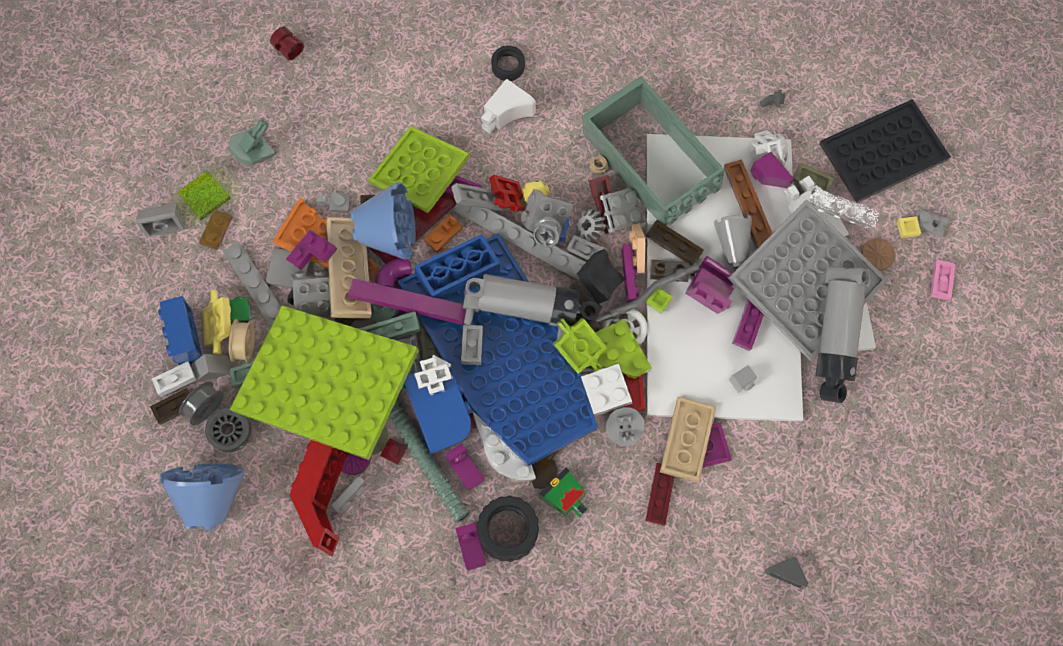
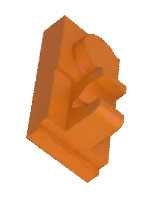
M448 215L424 238V242L438 253L463 226L452 215Z

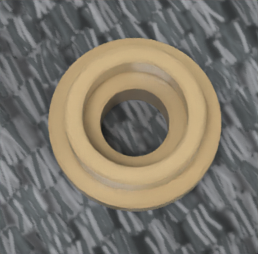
M596 156L590 161V169L596 174H602L608 168V162L602 156ZM599 163L602 167H596V164Z

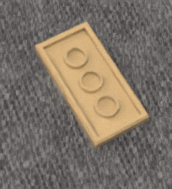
M682 397L677 398L660 473L699 482L716 406Z

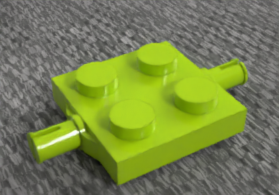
M581 318L573 326H569L564 319H561V322L558 321L557 325L563 330V334L553 345L577 373H580L588 366H592L595 371L602 370L603 367L597 359L607 347L585 319Z

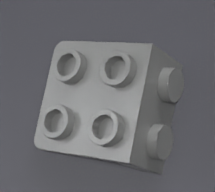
M533 189L528 197L526 210L521 215V224L529 231L534 232L538 220L544 217H552L560 223L562 227L561 234H563L566 219L569 218L573 205L566 201L548 197L540 190Z
M316 270L314 273L298 271L290 275L293 286L294 309L315 316L331 315L329 272L325 270Z

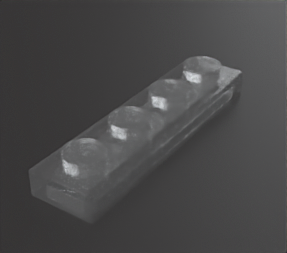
M818 188L812 190L810 203L817 210L867 229L874 230L877 228L878 211Z

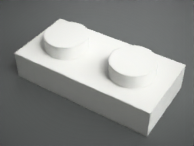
M185 362L152 378L157 394L160 397L197 380L189 362Z

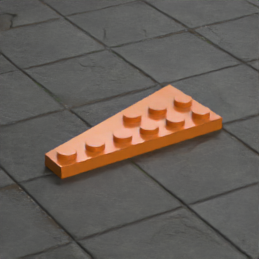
M300 197L275 236L273 243L292 252L309 230L327 240L326 220L322 219L317 214V211L306 205L305 201ZM313 256L310 259L311 261L328 268V261L325 264L315 256ZM367 257L369 282L375 283L376 276L381 268Z

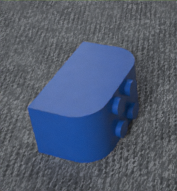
M415 373L408 375L404 384L430 453H435L463 442L469 436L472 429V421L469 415L472 413L468 401L463 399L462 395L465 392L461 382L457 383L453 376V379L443 381L444 392L439 391L434 393V395H430L428 387L418 389V383L414 376Z

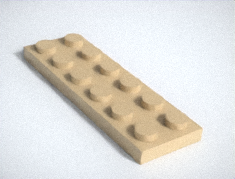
M327 217L326 219L327 241L337 248L328 260L331 318H371V303L348 298L353 278L369 282L367 246L354 240L353 230L355 225L352 218Z

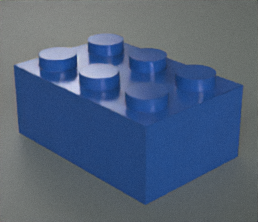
M183 296L159 302L161 309H158V314L165 327H162V332L165 339H168L169 345H166L168 356H172L173 361L177 362L178 365L185 362L192 364L203 356L192 308Z

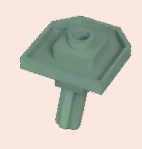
M261 119L255 127L231 136L228 150L238 162L254 165L275 155L274 150L262 137L268 128V123Z

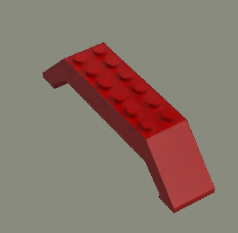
M311 440L306 446L304 459L298 466V474L295 481L291 484L289 496L313 547L333 557L340 537L334 533L326 510L348 452Z

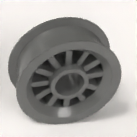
M205 382L195 388L185 398L179 413L182 416H187L190 419L191 425H198L205 421L219 407L224 394L222 391H216L213 388L212 382Z
M230 407L222 408L214 412L207 420L205 435L208 442L218 450L235 452L248 443L251 436V425L247 417L232 412ZM227 427H233V431L230 434H224Z

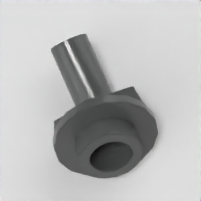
M782 90L774 92V94L761 100L760 105L764 108L773 102L777 107H780V104H784L785 94L782 93Z

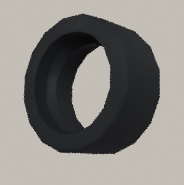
M510 45L498 48L491 58L492 72L503 81L506 79L509 81L518 79L525 69L524 54L517 47ZM504 56H512L518 60L519 65L514 70L506 71L498 67V60Z

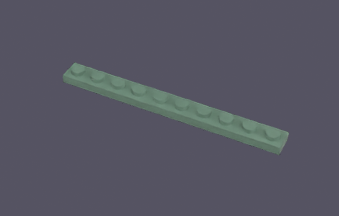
M415 311L360 328V330L393 340L421 332ZM253 362L229 369L232 387L237 389L242 386Z

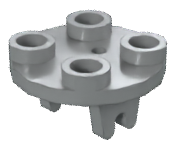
M620 407L608 414L605 429L608 437L614 443L620 446H629L641 439L645 423L637 410L631 407Z

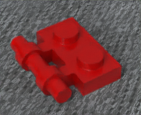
M492 175L489 178L491 190L494 195L499 196V198L494 200V204L502 209L509 208L513 212L524 211L525 206L520 203L523 194L519 181Z

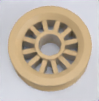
M237 319L233 321L229 336V356L231 362H235L237 359L250 363L255 342V327L252 320L248 323H240Z

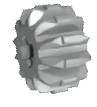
M594 209L583 210L581 212L582 215L577 216L579 222L575 223L578 226L575 232L581 233L580 238H586L587 241L598 240L600 235L605 234L603 228H606L607 225L603 224V221L606 218L601 217L602 212L595 211Z

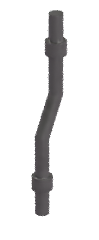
M698 264L685 269L680 268L675 270V273L654 281L638 299L618 308L616 306L610 308L608 312L599 315L596 318L597 323L600 324L611 318L614 320L619 318L621 314L640 307L658 288L676 280L686 279V276L700 271Z

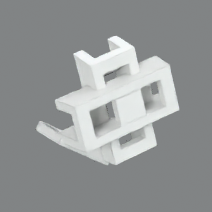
M767 130L754 134L755 141L751 142V151L756 150L755 154L759 155L776 150L780 156V163L783 166H787L789 151L785 137L779 133L773 135Z
M435 355L430 359L420 361L423 371L414 374L418 383V389L428 387L430 395H434V393L439 391L444 392L443 381L453 379L449 370L451 364Z

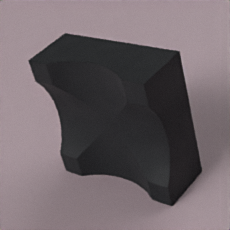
M605 249L593 253L577 273L597 304L608 301L613 291L625 280L624 276L611 264Z

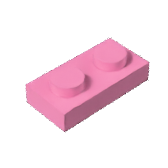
M940 260L934 262L930 297L948 301L951 299L955 272L954 263Z

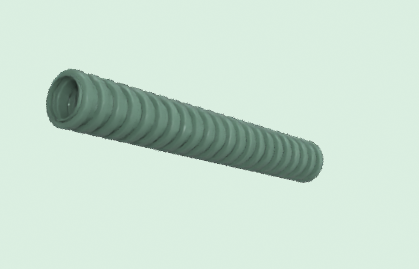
M395 402L389 418L392 419L393 424H396L395 428L399 429L398 433L402 434L401 438L405 439L404 442L408 444V449H411V454L415 455L414 459L418 460V465L421 464L420 468L424 470V475H427V479L431 480L430 484L434 485V491L437 490V496H440V500L444 501L443 505L447 506L446 510L450 512V517H454V522L463 520L468 516L469 511L465 510L466 506L462 505L463 501L458 499L460 496L455 494L456 490L452 489L453 485L449 484L450 480L445 478L446 474L442 473L443 469L439 468L440 464L436 463L437 460L433 458V453H430L429 448H426L427 444L423 443L424 439L420 437L421 434L416 432L417 428L413 427L414 423L410 422L411 418L407 417L408 413L404 412L405 409L401 407V402Z

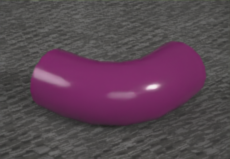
M397 258L388 262L378 272L375 284L394 288V282L397 279L413 274L410 260Z

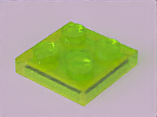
M207 170L177 192L200 221L231 199L229 194Z

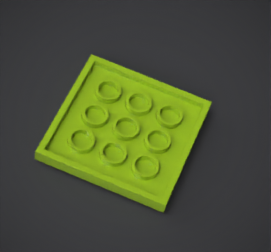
M410 126L368 181L371 185L381 190H385L394 183L402 182L408 190V193H405L407 200H411L415 207L429 213L469 160L470 155L453 145Z

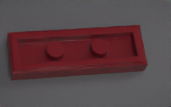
M656 463L645 522L665 526L674 476L660 473L661 463Z

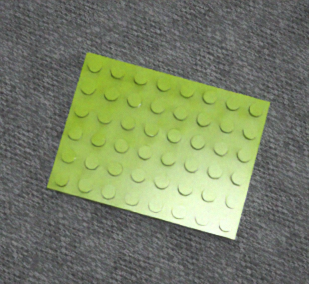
M282 305L230 410L245 417L369 460L419 349L406 343Z

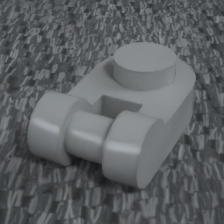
M920 210L916 213L914 217L917 216L921 230L938 238L943 237L945 233L944 228L949 224L948 218L937 216L926 210ZM932 223L938 224L937 227L932 226Z

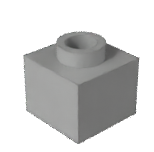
M747 365L733 374L729 381L738 393L743 389L746 392L755 386L754 382L757 376Z

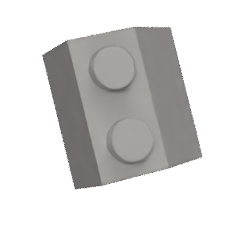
M166 203L163 206L147 207L144 210L138 211L136 223L146 238L184 230L181 210L177 203Z

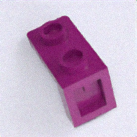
M462 443L445 454L446 460L469 491L484 481L483 475L468 456L467 450Z
M475 522L455 528L466 570L469 571L486 566Z

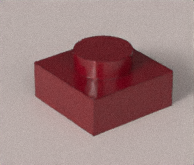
M389 438L380 457L398 465L408 448Z

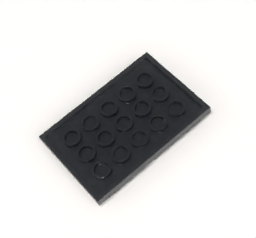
M913 99L825 138L819 143L856 203L951 158Z

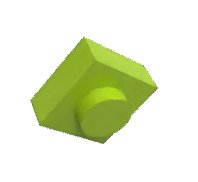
M658 288L647 299L646 304L662 314L673 297Z

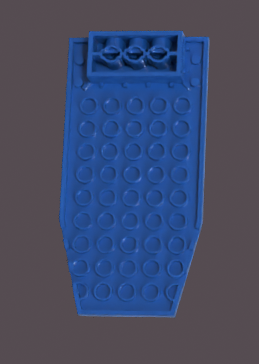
M498 233L487 239L480 234L415 265V273L399 280L398 285L401 290L463 304L465 287L469 279H483L484 274L525 282L529 281ZM475 288L469 289L473 293L478 292ZM482 310L474 312L471 325L483 326L481 365L461 364L463 325L417 314L419 321L442 360L451 364L449 370L457 383L461 382L465 392L463 396L468 401L471 410L527 466L597 430L598 426L582 382L581 373H577L553 345L557 340V326Z

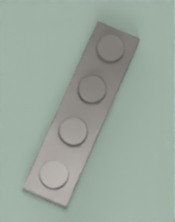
M458 183L451 187L457 204L502 212L510 211L509 208L502 209L494 204V200L499 198V196L494 195L490 189Z

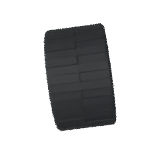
M501 496L495 500L493 499L488 505H485L479 515V521L477 522L479 542L490 557L499 561L513 562L514 560L522 559L534 548L538 537V517L534 509L531 508L529 503L519 497ZM514 511L524 518L527 524V534L523 542L518 546L503 548L495 544L491 539L489 524L497 513Z

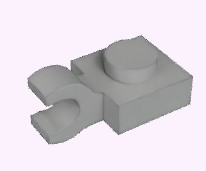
M331 193V198L325 195H317V206L330 207L329 210L333 213H349L350 194Z

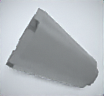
M743 215L722 217L721 222H718L717 219L714 220V226L728 265H732L733 268H738L748 258L752 216L747 215L748 219L743 218Z

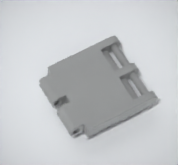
M626 188L600 196V200L603 201L605 208L604 216H607L610 228L608 229L609 233L631 227L632 224H640L639 220L643 218L640 206L635 207V204L639 203L636 190L631 191V188Z

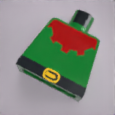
M567 467L539 493L541 500L564 516L573 510L581 517L588 510L581 502L586 493Z

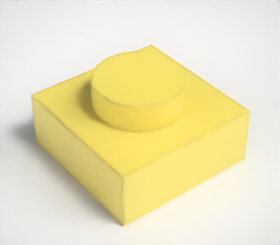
M917 216L897 220L901 238L917 237L921 234Z

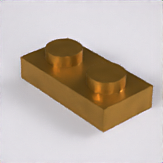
M214 210L199 243L218 250L233 218L232 215Z

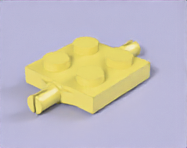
M210 290V302L207 307L202 309L204 346H213V354L217 355L222 353V340L230 336L232 326L230 321L231 307L229 305V298L221 297L218 299V290Z

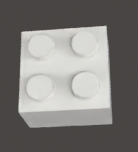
M619 364L581 377L595 416L633 404Z

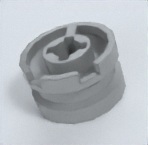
M552 217L541 218L537 221L533 238L540 246H555L559 241L562 227Z

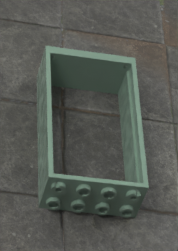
M641 76L582 115L583 134L607 160L632 191L636 190L639 200L661 223L665 225L673 224L681 214H687L694 205L703 203L708 195L711 193L715 194L722 188L725 169ZM639 103L644 106L707 177L667 206L660 201L600 131Z

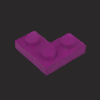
M309 230L286 260L302 271L313 256L326 264L337 248L332 243Z

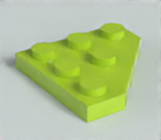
M625 319L595 332L607 347L597 359L603 369L619 364L622 374L630 378H637L651 371L652 367Z

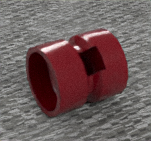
M285 26L278 28L270 38V44L289 61L294 60L304 49V43L296 36H293V33Z

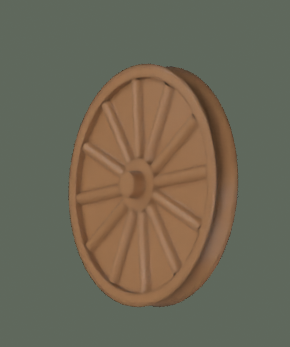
M881 238L869 240L861 251V254L878 271L888 269L894 263L896 257L893 246Z

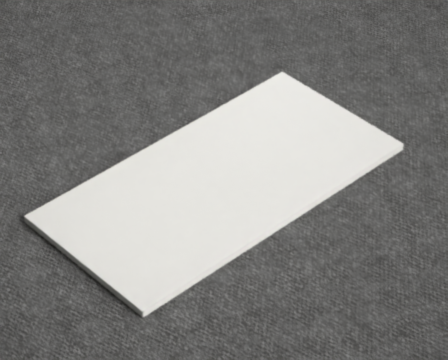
M647 134L646 184L660 201L667 206L707 177L669 135ZM695 136L722 167L727 163L742 159L773 233L792 213L787 207L790 205V201L784 192L788 188L763 185L754 179L750 170L753 163L768 152L756 155V150L751 151V142L755 141V138ZM785 139L786 143H788L789 160L787 166L784 167L793 177L791 139ZM772 150L771 152L780 161L779 153L776 150ZM724 171L722 188L717 193H711L703 203H697L690 212L681 214L673 224H667L666 226L704 249L702 255L695 263L700 266L706 256H709L732 272L737 269L733 268L732 265H728L714 226V220L716 219L718 222H721L722 217L743 215ZM647 208L646 234L657 220ZM751 234L748 257L757 249ZM646 237L648 288L654 281H657L650 279L651 260L685 261ZM689 276L688 282L674 281L660 287V289L673 298L662 314L647 305V360L652 367L651 371L647 372V416L673 417L677 398L682 397L716 406L715 419L803 421L800 350L765 315L763 316L752 350L748 351L732 344L748 300L734 284L732 285L734 290L729 297L733 302L728 309L719 314H716L685 294L693 279L691 276ZM749 365L757 376L754 382L755 386L746 392L743 389L738 393L729 380L733 374Z

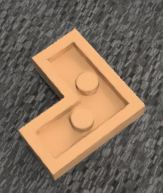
M632 224V231H629V242L632 244V249H635V256L632 257L633 267L636 268L637 273H645V236L640 224Z

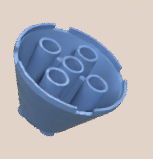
M402 182L394 183L357 206L355 210L351 211V218L355 225L353 230L355 241L406 260L413 256L414 252L411 251V245H415L416 232L412 202L407 200L405 193H408V190Z
M231 464L194 465V469L183 470L182 466L164 471L159 475V479L180 516L184 528L193 529L197 526H203V529L210 530L215 529L216 524L225 523L245 475V470L241 468V471L239 466Z

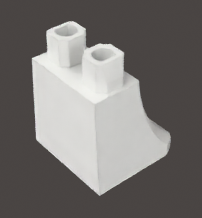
M506 79L484 105L485 113L481 116V121L483 122L482 129L491 134L495 128L500 130L514 120L533 117L536 113L535 99Z

